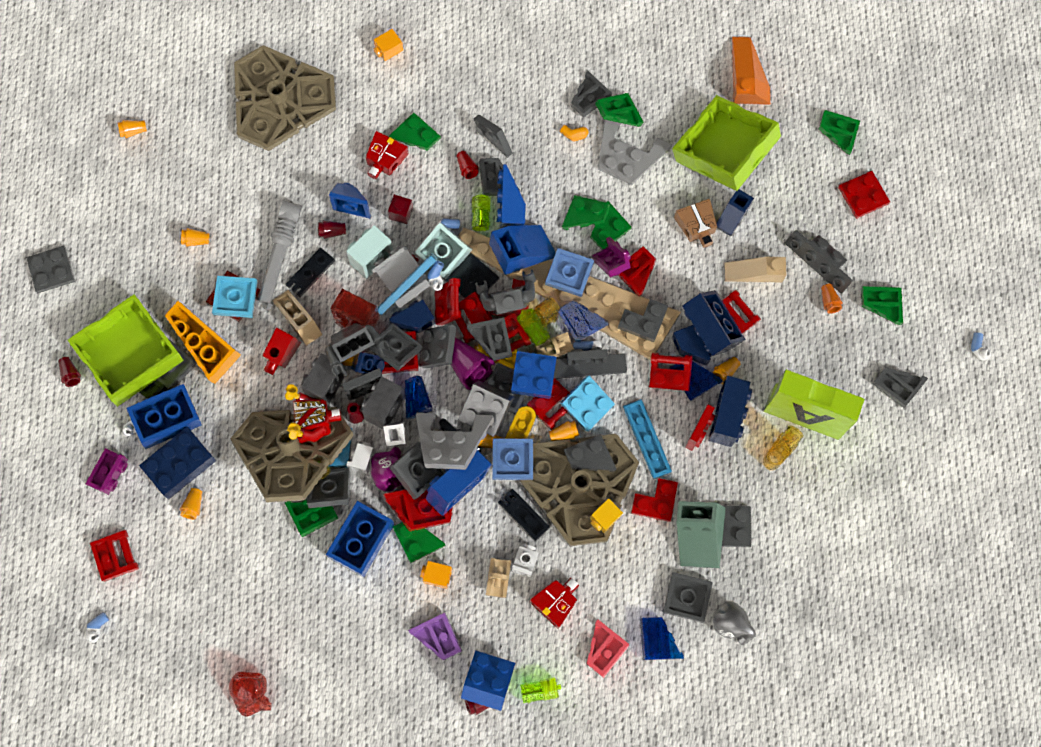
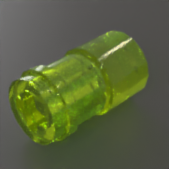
M479 194L472 197L473 218L471 225L474 231L489 230L491 198L487 195Z
M533 308L521 311L517 321L523 330L527 332L531 342L535 346L545 343L550 338L549 331L545 329Z
M555 677L521 684L523 704L559 698L558 690H561V684L557 685Z

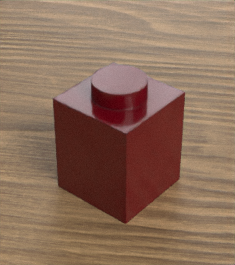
M394 194L388 209L389 219L408 224L413 210L412 199Z

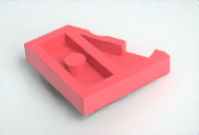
M597 620L587 665L604 678L629 647V643L600 620Z

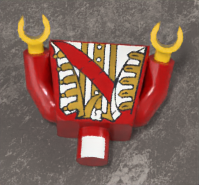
M293 384L287 386L285 398L287 400L296 399V401H293L295 423H290L287 429L290 432V439L298 437L299 443L307 441L317 442L322 437L331 433L330 422L342 420L340 409L329 410L326 400L312 398L301 392L297 393L298 388Z

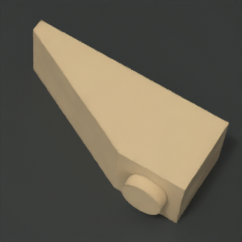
M761 257L724 263L725 281L782 283L786 277V257Z
M289 290L272 300L306 346L323 335L314 319Z

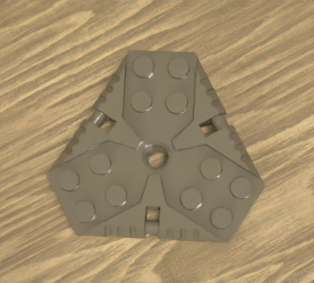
M264 45L234 62L235 95L238 99L236 102L237 136L244 141L270 151L293 137V135L298 134L299 130L303 127L308 128L311 124L336 110L335 80L332 74L304 62H301L299 65L294 58ZM296 118H298V119L300 120V121L297 122V123H294V122H293V120L296 119Z
M328 407V409L334 410L337 409V407ZM290 410L252 412L230 439L266 502L299 501L307 498L314 486L323 477L322 475L326 473L327 466L333 464L339 456L338 454L342 452V449L346 447L354 436L342 415L341 421L330 422L331 433L322 437L317 442L307 441L304 443H299L298 437L296 439H290L289 437L290 432L287 429L290 423L295 422L294 414H291Z
M617 434L601 435L615 464L616 471L609 472L608 470L589 471L588 469H571L564 449L595 436L578 438V442H571L570 439L533 444V480H519V482L540 509L546 511L547 518L570 547L605 543L609 539L614 524L603 533L601 530L597 531L591 525L592 520L590 517L607 500L608 493L615 495L612 502L621 509V501L625 499L639 465V461ZM576 479H584L586 485L584 487L577 486L575 483ZM553 500H555L558 503V506L554 509L549 504Z

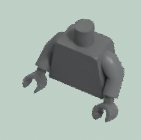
M533 270L528 275L525 274V271L522 272L525 281L524 286L490 294L488 293V286L485 280L484 285L481 286L476 282V291L480 295L484 309L486 311H493L495 314L523 309L530 305L529 302L535 299L534 282L536 278Z
M354 323L331 336V343L326 347V355L330 365L333 367L332 373L337 380H339L338 374L343 372L345 377L347 376V372L340 362L349 359L374 344H377L380 356H384L383 349L391 351L388 341L382 340V337L373 326Z

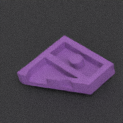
M446 613L440 614L408 630L411 635L420 640L423 645L431 649L442 660L462 652Z

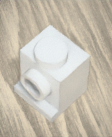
M405 421L389 423L383 426L387 446L407 443L410 432L408 426L405 425Z
M364 441L357 443V447L351 451L350 460L352 462L347 461L349 469L368 474L371 458L375 452L371 444Z
M525 544L524 547L519 546L512 566V572L531 578L539 552L535 551L536 547ZM527 555L529 556L530 561L524 562L522 560V557Z

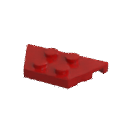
M407 490L383 494V499L409 531L445 525L451 521L453 507L441 516L426 500L427 490L416 499H413Z

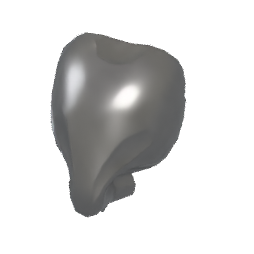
M726 601L714 616V629L719 635L729 639L737 638L742 646L747 644L750 639L756 637V632L749 622L746 611L737 603Z

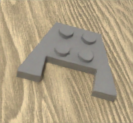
M605 120L598 170L630 185H633L672 147L671 143L657 137L650 152L647 153L614 138L621 123Z
M416 413L425 468L466 470L478 450L477 446L481 440H484L489 426H492L494 423L493 415H475L472 432L433 431L434 413Z

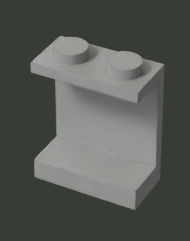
M397 246L389 252L391 254L386 260L381 258L374 263L375 268L372 269V272L379 275L391 293L419 266L406 246L402 248ZM424 273L395 301L399 308L431 286L428 276Z

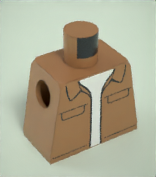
M710 199L676 210L674 219L690 242L699 239L703 248L713 244L710 235L715 233L717 224Z

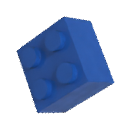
M517 351L511 393L551 399L557 357Z
M475 650L463 686L461 699L501 711L515 662Z

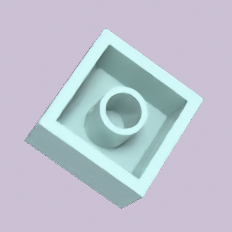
M439 223L415 253L423 260L431 253L438 258L437 260L444 264L440 275L443 278H447L473 249L444 224Z
M374 225L371 229H366L357 242H352L346 252L350 265L367 279L373 274L374 263L381 258L385 260L389 258V252L393 248L391 240Z

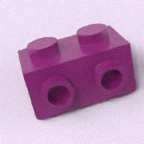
M611 237L606 238L608 248L593 254L592 258L611 278L631 268L629 262L631 257L628 250L623 249L618 241L615 242Z
M105 448L85 484L109 495L110 492L116 489L120 474L124 473L127 469L128 459L124 455Z

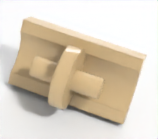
M568 332L534 344L537 354L555 357L565 355L574 349Z
M491 558L486 596L506 598L511 566L510 560Z

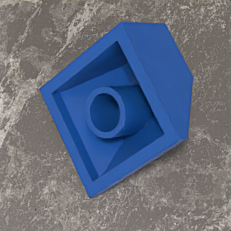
M337 183L331 190L329 198L333 210L370 219L371 214L368 201L352 184Z

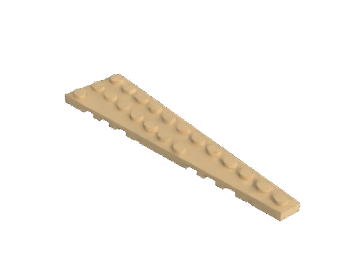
M463 228L458 237L473 249L470 253L504 274L489 245L490 237ZM549 260L506 275L511 279L524 280L522 272L525 271V274L528 275L533 270L536 278L534 282L535 293L651 360L652 353L658 351L681 313L668 307L655 342H651L618 329L625 309L644 316L650 301L647 298L639 297L637 294L590 276L582 297L545 285L552 262Z

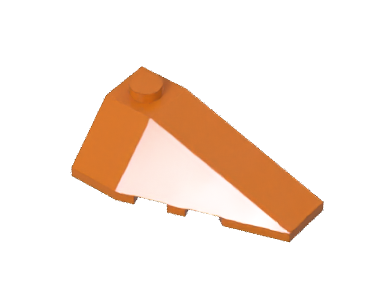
M732 37L733 102L736 104L770 105V86L751 37Z

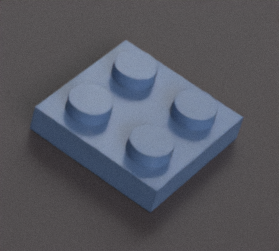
M557 248L545 285L582 297L594 260Z
M493 439L492 479L533 480V439Z

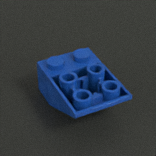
M503 164L502 170L499 169L497 183L501 184V189H498L497 203H500V208H498L496 214V222H500V227L524 225L526 204L507 165Z
M541 225L507 226L491 232L489 245L505 275L555 257L556 252Z

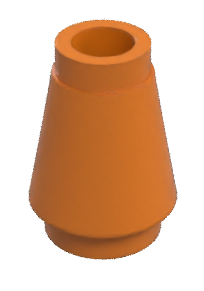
M832 284L823 285L821 290L824 310L829 314L839 312L842 309L843 302Z

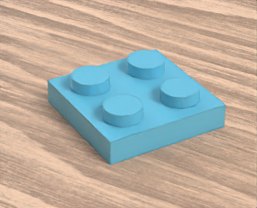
M217 276L212 314L253 318L257 279Z
M586 376L560 402L586 432H589L615 405L590 376Z

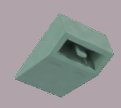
M678 502L676 522L680 566L720 569L725 507L717 502Z

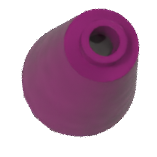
M455 337L452 363L450 365L463 387L471 390L475 382L478 380L485 382L493 372L491 366H495V362L489 356Z

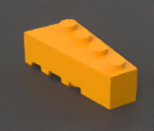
M177 301L165 314V317L210 382L215 384L241 356L237 350L181 302Z

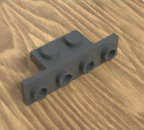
M795 230L786 240L785 244L829 284H832L839 293H843L853 282L840 269L847 259L820 235L810 242L800 232Z
M601 347L591 348L590 351L573 349L567 353V358L556 359L554 378L626 373V357L624 353L608 355L607 349L602 350Z

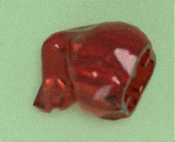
M237 672L229 682V692L239 713L249 717L259 711H271L272 703L265 696L267 692L265 676L261 673Z

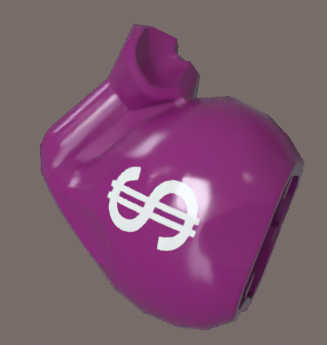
M393 447L388 452L375 453L371 458L370 470L372 480L376 487L383 492L394 491L402 485L389 468L401 457L402 452L398 447Z

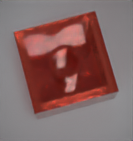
M343 288L330 308L336 321L335 323L342 328H346V326L348 327L354 323L375 327L380 319L376 305Z

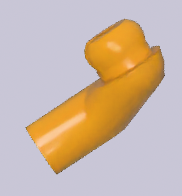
M563 125L560 129L561 134L574 142L585 139L589 133L586 127L572 130L568 126Z

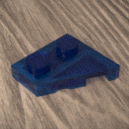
M575 299L557 309L558 314L575 342H580L609 325L606 319Z
M692 361L690 389L684 392L688 399L693 401L722 383L723 380ZM675 364L670 369L684 370V365Z
M415 375L405 380L406 419L416 418V413L432 411V405L422 376Z
M662 617L640 618L643 661L684 659L683 653L677 648L674 642L675 639L667 630V625Z

